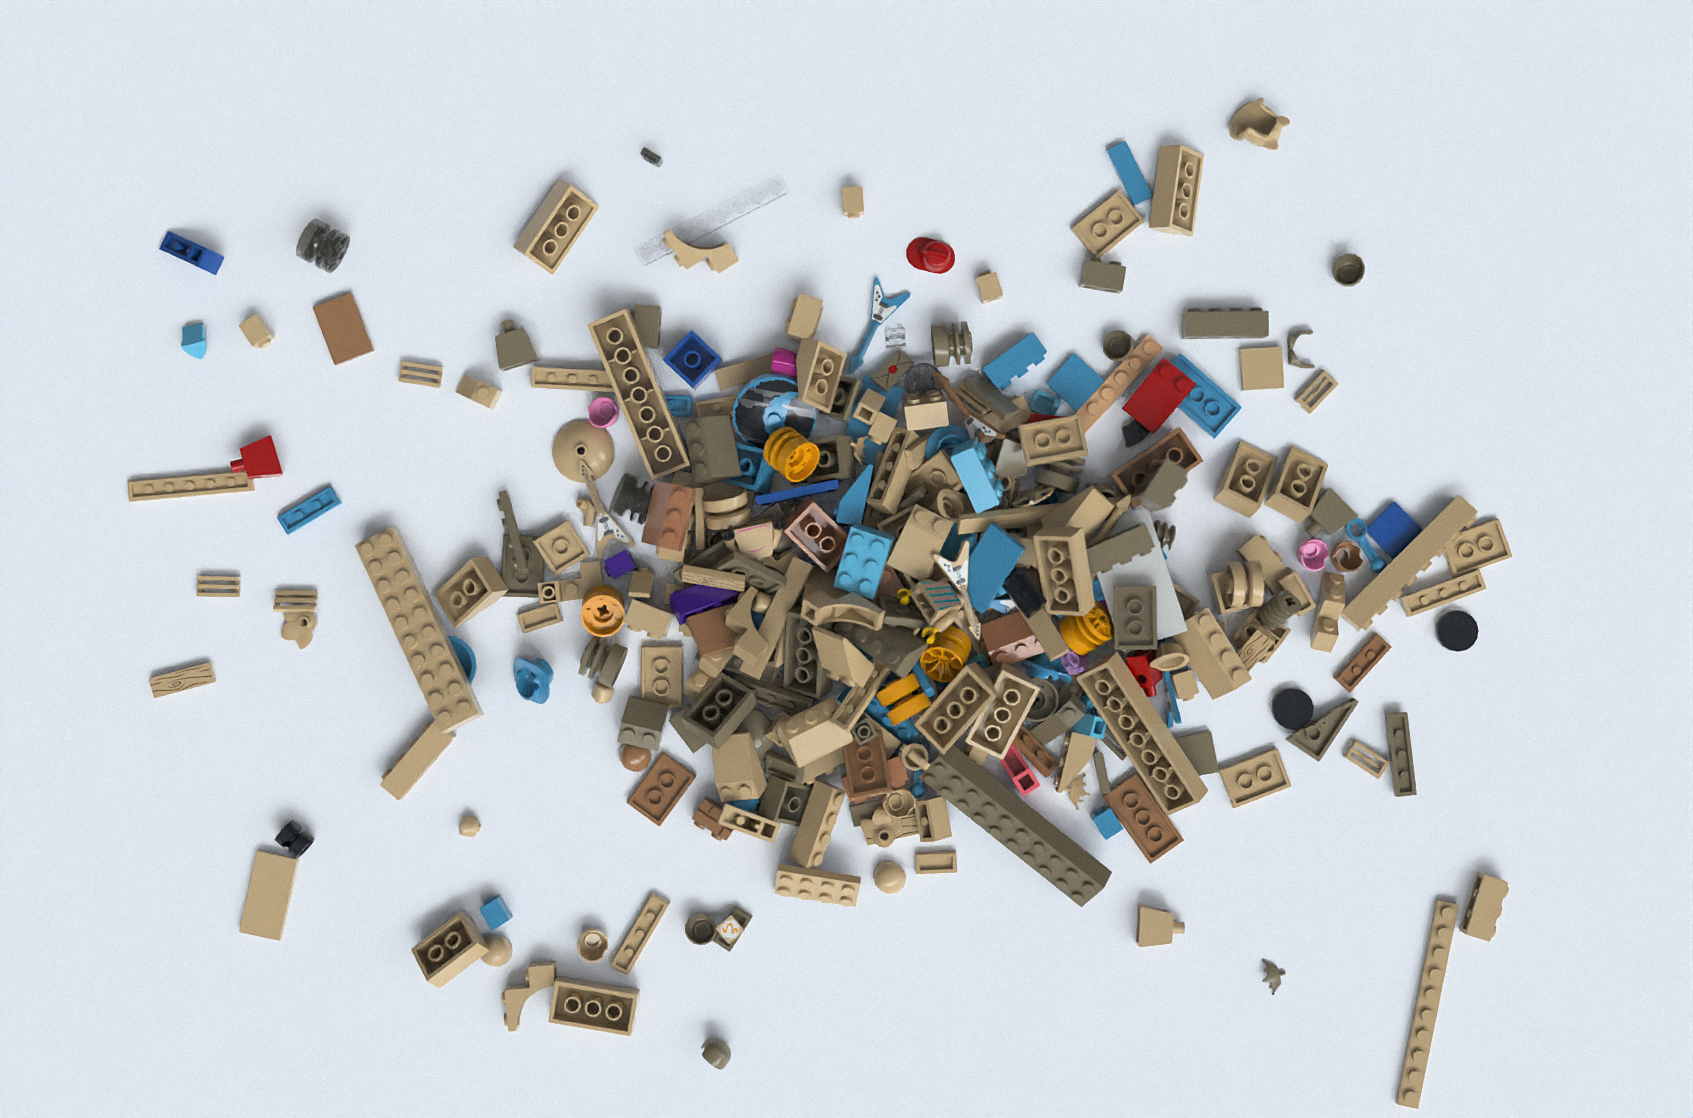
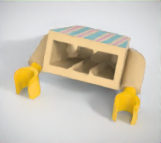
M925 579L911 586L910 590L906 588L899 589L897 596L898 599L900 598L901 605H907L910 602L911 596L929 625H934L933 628H924L922 632V638L925 635H931L927 639V644H931L935 640V634L938 631L941 633L958 617V611L964 604V596L960 593L955 594L951 586L946 582H935Z

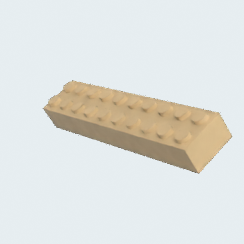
M390 527L354 545L440 732L448 734L485 715L399 530Z

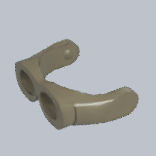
M1313 330L1300 331L1288 335V365L1303 369L1315 368L1314 364L1306 365L1301 363L1293 351L1297 338L1300 335L1314 334Z

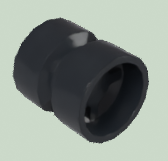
M291 820L274 840L283 848L288 847V853L295 859H298L313 844L315 838L307 831L302 832V827L296 821Z

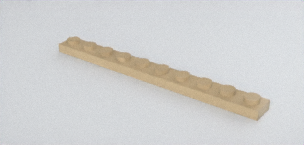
M1436 899L1396 1098V1104L1400 1106L1419 1108L1459 905L1456 903Z

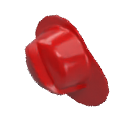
M920 237L914 239L906 250L908 262L919 270L943 274L948 272L955 263L954 250L943 241Z

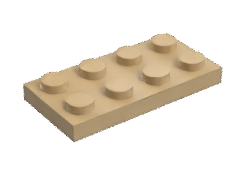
M778 864L774 894L782 897L789 896L802 900L820 901L826 904L833 903L845 907H856L861 877Z

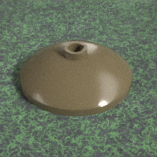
M753 708L733 733L750 731L761 764L766 760V753L773 751L775 746L773 741L764 736L772 721L765 713Z

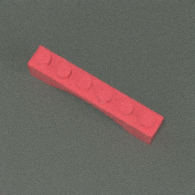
M1011 744L1004 759H999L1020 794L1024 797L1041 785L1017 748Z

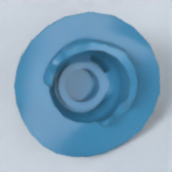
M957 425L938 428L931 434L927 442V461L942 449L950 457L954 446L970 440L967 430Z
M1045 652L1036 655L1032 662L1026 659L1021 660V663L1030 666L1026 673L1030 676L1047 679L1051 675L1054 681L1059 679L1066 684H1070L1072 681L1071 676L1064 674L1065 668L1060 659L1057 658L1050 661Z
M516 657L514 659L513 674L518 693L525 700L538 704L546 703L550 695V683L554 677V671L546 660L541 658L530 661L523 657Z

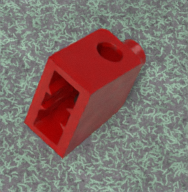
M271 435L240 448L241 459L229 461L233 473L246 471L248 479L283 476Z
M1136 650V653H1131L1126 657L1128 668L1140 687L1143 688L1146 696L1154 697L1157 695L1155 685L1162 680V671L1149 665L1155 659L1156 650Z

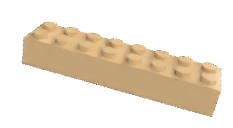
M623 309L587 324L651 481L691 465L688 451L630 310Z
M1115 652L1089 665L1088 670L1081 672L1076 679L1165 814L1168 816L1200 803L1209 790L1119 653Z

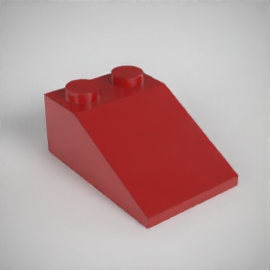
M1162 358L1121 409L1154 435L1196 383L1168 360Z

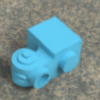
M1082 695L1080 700L1087 706L1084 717L1072 726L1071 731L1103 739L1107 724L1102 717L1097 715V709L1088 695Z

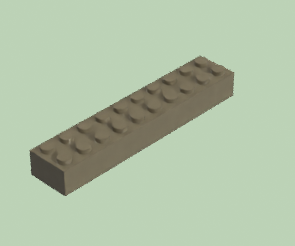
M954 745L944 755L938 751L928 762L930 764L928 769H923L919 775L922 781L1081 908L1105 888L1112 874L1111 870Z

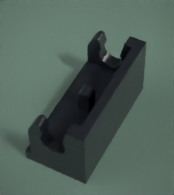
M1021 568L1015 572L1013 577H1008L1004 585H1002L1003 589L1027 619L1043 609L1047 603L1045 597Z

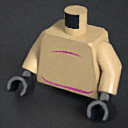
M782 515L780 520H776L775 516H772V522L769 518H765L733 528L729 525L730 529L727 532H723L720 529V533L726 547L732 553H742L745 557L760 562L765 566L764 557L773 555V550L777 548L782 535V529L786 524L784 515Z

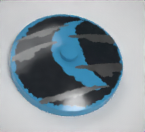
M765 374L755 377L741 388L734 402L733 421L737 432L747 444L764 449L766 441L771 434L782 427H791L808 439L815 427L816 408L799 401L797 379L784 374Z

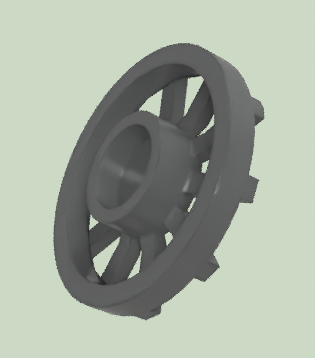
M919 363L912 366L904 379L907 393H916L920 390V395H922L924 391L927 392L930 388L941 392L942 388L937 389L932 386V384L936 383L935 380L931 379L934 377L933 373L930 376L928 375L929 367L935 370L934 372L938 371L940 373V371L929 363ZM919 367H926L924 374L921 373ZM917 369L919 375L915 376L911 372ZM909 376L915 379V382L908 383ZM916 385V388L910 392L908 386Z

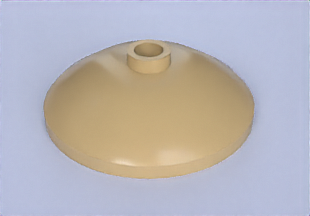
M577 421L565 426L557 434L552 447V457L556 468L563 476L579 483H585L584 478H580V461L583 460L593 471L591 476L593 481L604 476L610 469L614 460V444L604 428L594 427L589 421ZM580 447H584L585 452L582 455L578 453V449Z

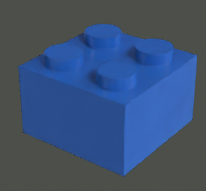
M692 330L663 359L694 391L723 362L722 358Z

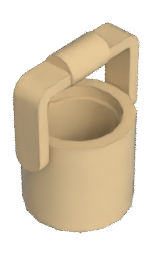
M915 743L908 746L903 744L899 749L902 751L901 759L906 768L917 771L922 768L927 770L930 766L928 763L929 755L924 746Z

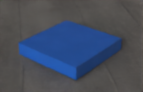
M1395 501L1367 526V534L1392 560L1423 531Z

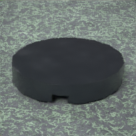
M1455 610L1447 612L1436 623V638L1441 646L1447 650L1465 651L1473 646L1478 638L1477 622L1470 614L1464 611Z
M1288 688L1282 690L1272 701V716L1279 725L1286 729L1296 730L1302 728L1310 722L1313 716L1314 706L1312 699L1300 689Z

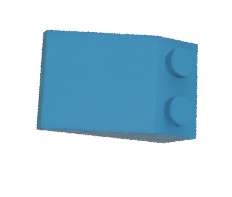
M736 443L742 476L720 482L764 495L769 494L776 470L765 462L763 449Z
M869 464L840 500V504L835 505L833 518H836V523L852 526L854 523L861 524L873 465Z

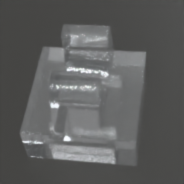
M897 323L898 328H890L889 324L885 326L886 348L906 346L905 327L901 323Z

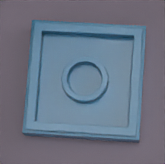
M1074 353L1046 385L1077 412L1105 380Z

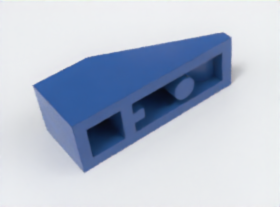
M167 231L159 248L213 275H217L225 258L206 247L170 231Z

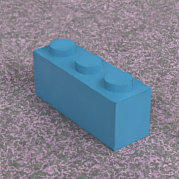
M1032 332L982 368L981 371L996 389L1001 388L1003 391L1012 384L1010 381L1015 376L1021 378L1029 372L1027 368L1034 363L1037 366L1044 361V355L1047 353V350Z

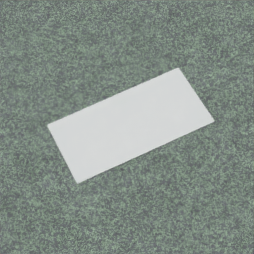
M1143 507L1122 514L1106 538L1144 522L1155 545L1151 549L1152 552L1141 557L1139 554L1131 557V562L1124 565L1117 563L1112 566V570L1102 574L1099 571L1097 575L1113 625L1114 587L1156 586L1157 640L1186 632L1188 629L1149 510ZM1108 519L1102 522L1088 542L1096 538Z

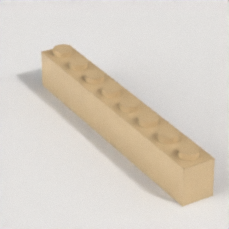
M1458 495L1343 609L1340 616L1357 632L1362 628L1366 631L1374 623L1371 619L1376 614L1381 616L1389 608L1386 604L1391 599L1396 601L1403 594L1401 589L1406 584L1410 587L1418 579L1416 574L1420 570L1425 572L1433 564L1430 560L1435 555L1440 557L1448 549L1445 545L1450 540L1454 543L1462 535L1460 531L1465 526L1469 528L1477 520L1475 515L1478 511Z

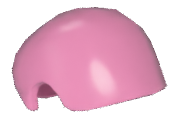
M604 396L594 399L588 407V421L594 427L607 428L613 426L619 417V408L615 400Z
M1313 537L1301 542L1297 549L1299 563L1311 571H1318L1325 567V560L1329 557L1326 544L1321 539Z

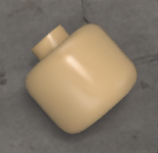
M759 591L755 600L752 601L751 610L759 614H766L772 603V597Z
M596 682L591 696L598 704L608 703L614 693V687L611 688Z
M462 816L459 834L465 837H475L481 828L478 818L475 816Z

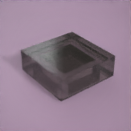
M643 147L640 152L642 159L660 168L663 164L662 157Z

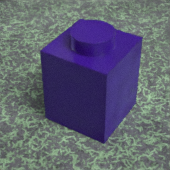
M628 549L604 561L606 566L603 567L607 576H612L613 579H618L638 568Z

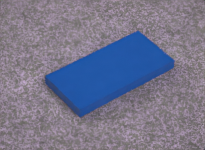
M838 479L756 496V503L758 506H765L775 502L779 503L836 491L839 489Z

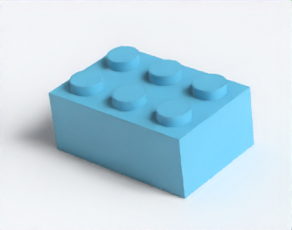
M978 437L954 446L950 456L976 513L999 505L1004 490L1001 479H997L994 474L996 469L992 460L988 461L985 455L987 449L983 441L979 442Z
M854 523L850 528L833 587L849 592L854 591L858 595L874 599L881 583L895 535Z

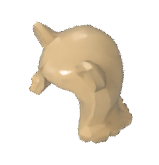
M1262 97L1243 105L1230 122V137L1238 141H1242L1245 138L1255 146L1265 147L1268 150H1277L1279 147L1277 141L1281 136L1282 128L1288 126L1291 122L1289 118L1277 116L1270 108L1263 106L1264 98Z

